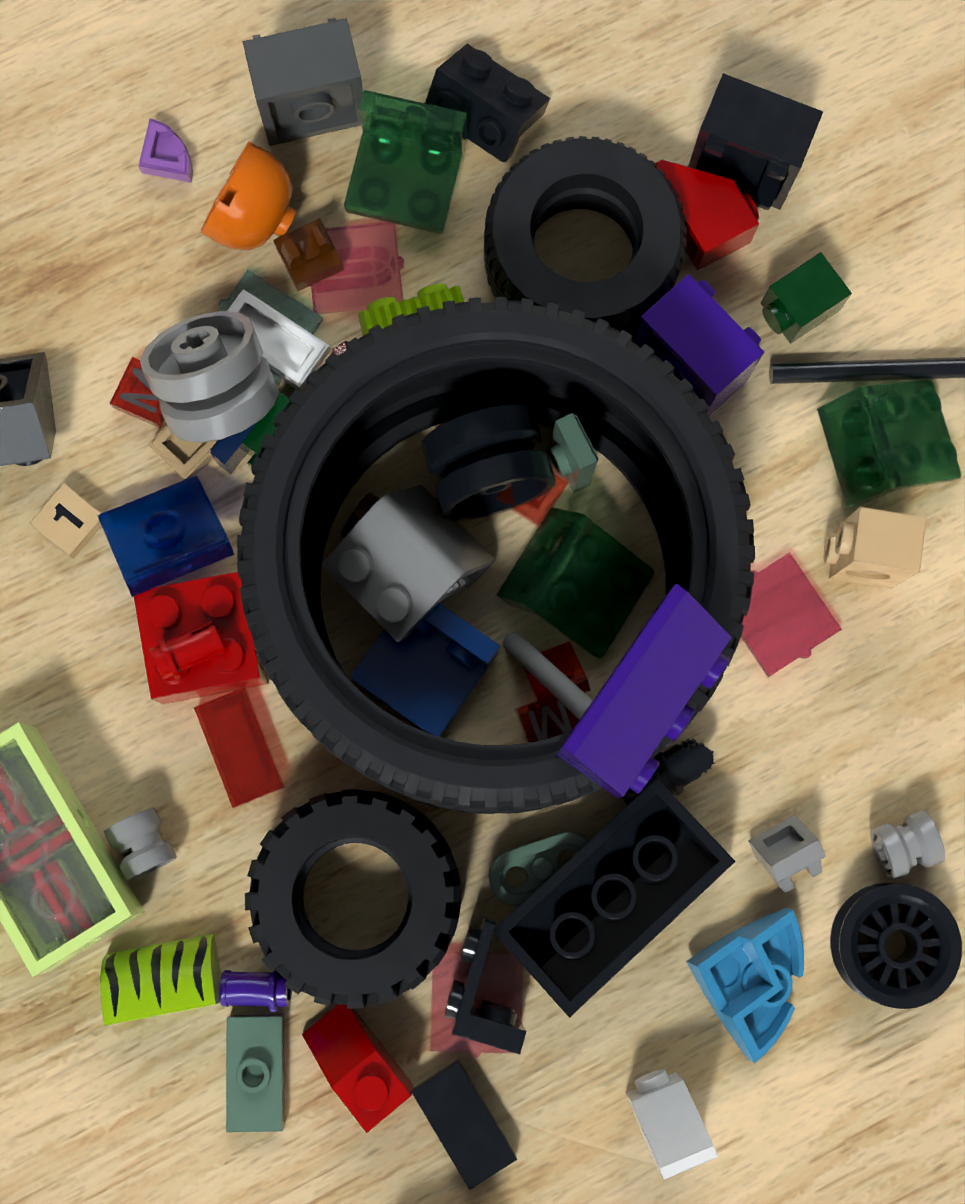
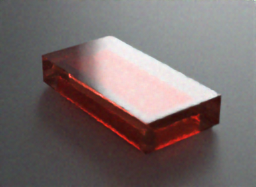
M245 687L194 707L232 808H238L285 788L249 693Z

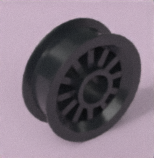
M879 883L862 888L843 903L834 918L831 928V955L841 978L860 996L886 1007L910 1009L934 1001L949 988L960 967L962 940L955 918L940 899L916 886ZM897 903L904 905L900 916ZM884 906L885 920L877 910ZM916 913H918L922 918L913 923ZM867 917L874 924L875 927L873 929L863 925ZM898 929L905 937L906 947L900 957L891 960L885 952L884 943L888 934ZM929 929L931 937L921 938L920 934ZM859 932L868 936V942L857 943ZM923 947H932L931 957L923 953ZM870 952L871 955L860 961L858 953ZM918 961L927 964L923 972L916 964ZM876 966H878L875 975L872 978L868 974V972L874 969ZM905 969L913 979L911 982L907 983ZM891 973L893 986L886 985Z

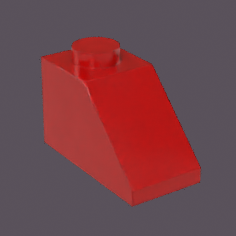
M663 159L655 163L657 169H661L666 174L665 178L670 179L673 184L672 189L676 190L679 195L678 201L682 202V213L685 214V226H687V245L685 251L697 271L751 243L759 226L758 209L750 195L740 192L734 180Z
M338 1004L302 1034L331 1088L366 1133L412 1096L413 1083L355 1009H347V1005Z

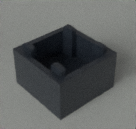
M723 73L701 125L688 167L732 179L742 194L747 193L750 195L757 207L764 210H769L771 207L781 210L802 167L823 111Z

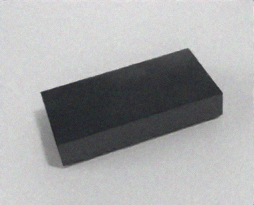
M459 1059L413 1088L412 1094L469 1190L517 1160V1155Z

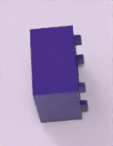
M688 274L641 316L633 343L640 348L644 344L648 345L663 362L667 360L675 367L673 374L680 381L685 378L693 386L692 390L699 399L703 398L709 406L707 415L710 416L747 382L764 351L759 346L761 338L750 327L743 330L713 299L714 289L705 280H700L697 283Z

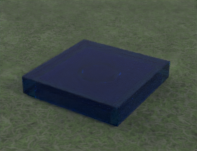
M197 475L97 515L132 597L235 555Z

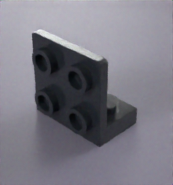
M483 917L480 927L469 925L460 956L461 960L469 962L464 982L453 980L444 1017L453 1019V1035L520 1055L527 1031L522 1021L516 1020L517 1013L514 1012L515 1009L488 1000L482 1001L480 1009L472 1007L496 925L495 920Z

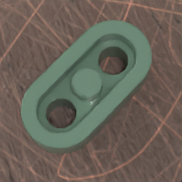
M566 832L502 853L494 860L489 871V883L493 893L506 904L521 905L560 869L557 857L561 851L571 849L577 853L589 841L579 834ZM514 866L521 867L526 872V881L518 888L509 886L505 879L506 872Z

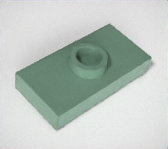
M571 413L555 421L548 453L558 474L561 477L565 476L571 490L575 493L590 485L599 458L577 415Z
M284 1014L229 1015L227 1017L226 1133L283 1131L285 1128Z

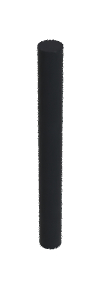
M965 357L770 363L769 367L770 384L965 378Z

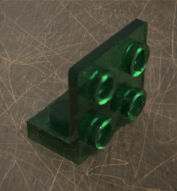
M364 90L359 107L363 132L344 201L345 211L429 232L443 233L467 142V113Z
M931 380L860 386L817 408L846 508L863 505L898 489L951 482L961 478L962 474L957 461V452L950 439L941 410L940 398Z
M551 507L496 596L512 607L539 616L590 655L600 659L606 654L654 575V570L586 515Z

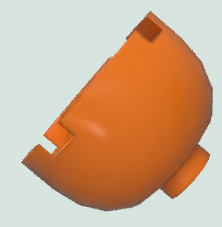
M248 141L229 173L230 176L223 189L220 190L200 232L216 243L233 250L249 251L263 246L273 234L278 237L285 235L297 212L289 207L293 186L290 174L282 162L267 150Z

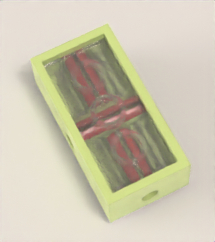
M18 722L0 733V922L31 976L35 977L54 970L142 915L145 911L128 882H126L121 870L37 727Z

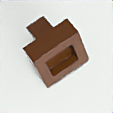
M320 218L273 240L275 248L297 292L344 270L343 262Z

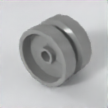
M217 311L200 314L178 322L160 333L145 348L140 359L142 372L152 393L159 397L160 409L170 432L184 441L201 443L221 440L242 432L261 420L275 405L279 394L267 359L262 357L263 350L250 318L239 312Z

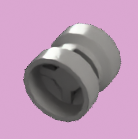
M155 808L136 813L104 831L110 847L118 849L119 853L123 856L120 869L126 882L146 875L177 858L171 842L162 840L160 837L159 828L161 821Z
M924 810L906 816L903 826L885 823L870 830L875 855L882 870L890 880L908 875L911 867L916 866L917 862L925 867H931L945 861V849L939 831L930 815Z

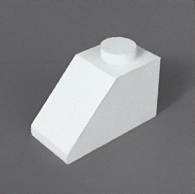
M661 1069L648 1073L634 1081L637 1089L627 1092L626 1095L650 1156L664 1180L718 1157L684 1080L677 1072L667 1075L666 1070Z

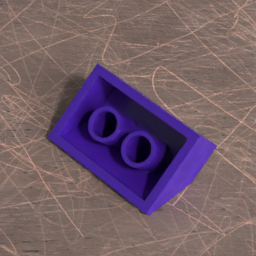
M675 584L656 608L556 755L617 798L623 797L629 788L639 794L660 764L651 755L663 737L666 736L675 741L695 713V710L687 705V702L697 687L702 684L707 689H710L728 665L731 658L723 654L722 651L732 637L685 589Z

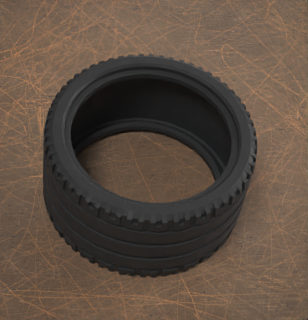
M481 297L469 298V302L455 303L454 300L443 302V308L430 311L429 306L418 308L416 313L407 316L401 314L392 318V325L383 329L378 324L369 329L368 334L359 339L355 337L346 343V351L340 356L333 353L325 360L323 366L317 371L314 370L306 378L307 386L303 391L295 390L289 398V403L283 411H279L274 419L276 429L272 435L266 433L258 456L254 459L251 471L255 476L252 483L246 482L244 499L239 515L242 532L241 535H237L238 577L242 582V588L239 589L245 618L254 639L253 643L260 661L289 710L328 751L367 778L415 801L459 812L475 814L529 812L573 801L601 790L603 787L556 755L572 731L536 742L514 745H478L456 742L428 734L393 717L364 696L347 678L335 656L323 618L321 563L323 562L328 535L340 506L364 472L383 454L418 432L488 407L508 404L526 405L534 409L537 422L553 427L556 420L573 413L577 415L593 448L605 456L626 477L648 510L663 554L666 595L675 584L679 585L732 637L722 651L723 654L731 658L727 666H729L738 647L745 626L742 623L744 615L747 616L754 583L755 573L751 572V563L755 560L753 519H747L746 511L751 506L749 495L746 493L743 483L744 477L741 468L734 469L732 463L735 456L734 450L724 437V430L718 420L712 422L707 415L709 406L703 398L699 399L692 390L693 386L686 378L680 381L673 374L675 367L667 360L663 362L654 354L652 348L646 344L640 348L633 343V335L624 330L619 332L609 327V322L598 318L596 323L584 319L585 312L573 309V312L560 309L558 304L549 302L547 308L534 306V300L522 298L520 302L507 301V297H495V303H481ZM724 671L710 689H707L702 684L697 687L687 702V705L692 707L695 713L681 734L710 700L724 676ZM664 736L651 757L665 750L674 741Z

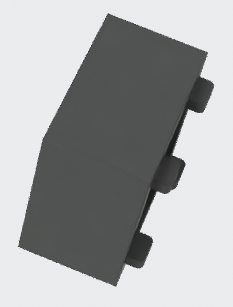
M331 18L327 19V23L264 37L258 34L252 36L253 39L242 41L257 106L269 146L368 124L362 79L347 18L340 20Z

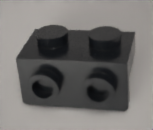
M467 43L436 69L424 103V109L493 157L505 163L512 157L520 136L544 115L551 98L537 90L528 80L516 76L493 61L486 52L475 49Z

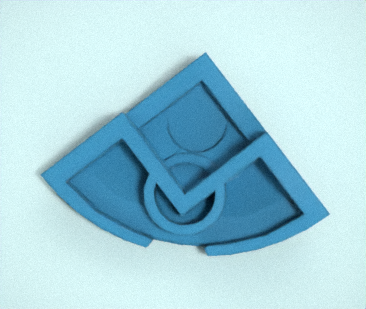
M789 908L771 913L735 930L686 961L720 1021L747 1059L753 1063H756L769 1051L789 1023L795 1010L792 1004L786 1002L792 991L793 981L791 976L794 975L800 978L804 972L802 935L794 911Z

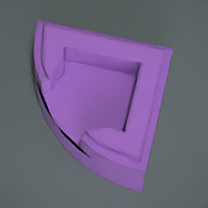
M149 119L138 165L141 173L191 183L193 174L192 162L184 143L168 125L154 119Z

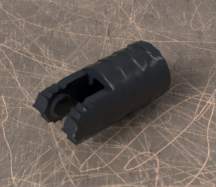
M687 738L686 741H681V744H675L664 752L658 753L653 758L659 761L660 764L639 794L629 788L622 797L623 801L628 806L657 778L674 796L684 792V786L701 777L703 772L707 773L708 769H712V764H715L713 761L714 751L709 750L701 742L700 744L697 743L693 738L692 740Z

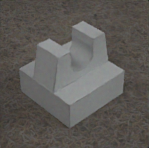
M796 815L748 841L757 860L784 893L794 888L790 876L804 868L812 877L822 873L820 859L826 856L820 841Z

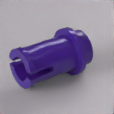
M224 970L220 981V1003L222 1007L269 1006L271 1012H278L280 1007L290 1006L292 990L284 985L287 980L276 970L272 973Z

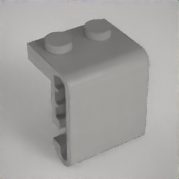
M422 485L388 493L379 499L321 565L399 643L411 634L440 601L460 592L464 586L466 588L471 586L493 565L496 559L458 521L443 518L439 502Z

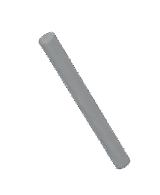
M517 632L509 633L504 639V648L580 720L593 700L521 634Z

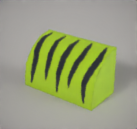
M214 933L107 953L102 959L100 971V996L104 1026L218 1004L220 1002L221 972Z

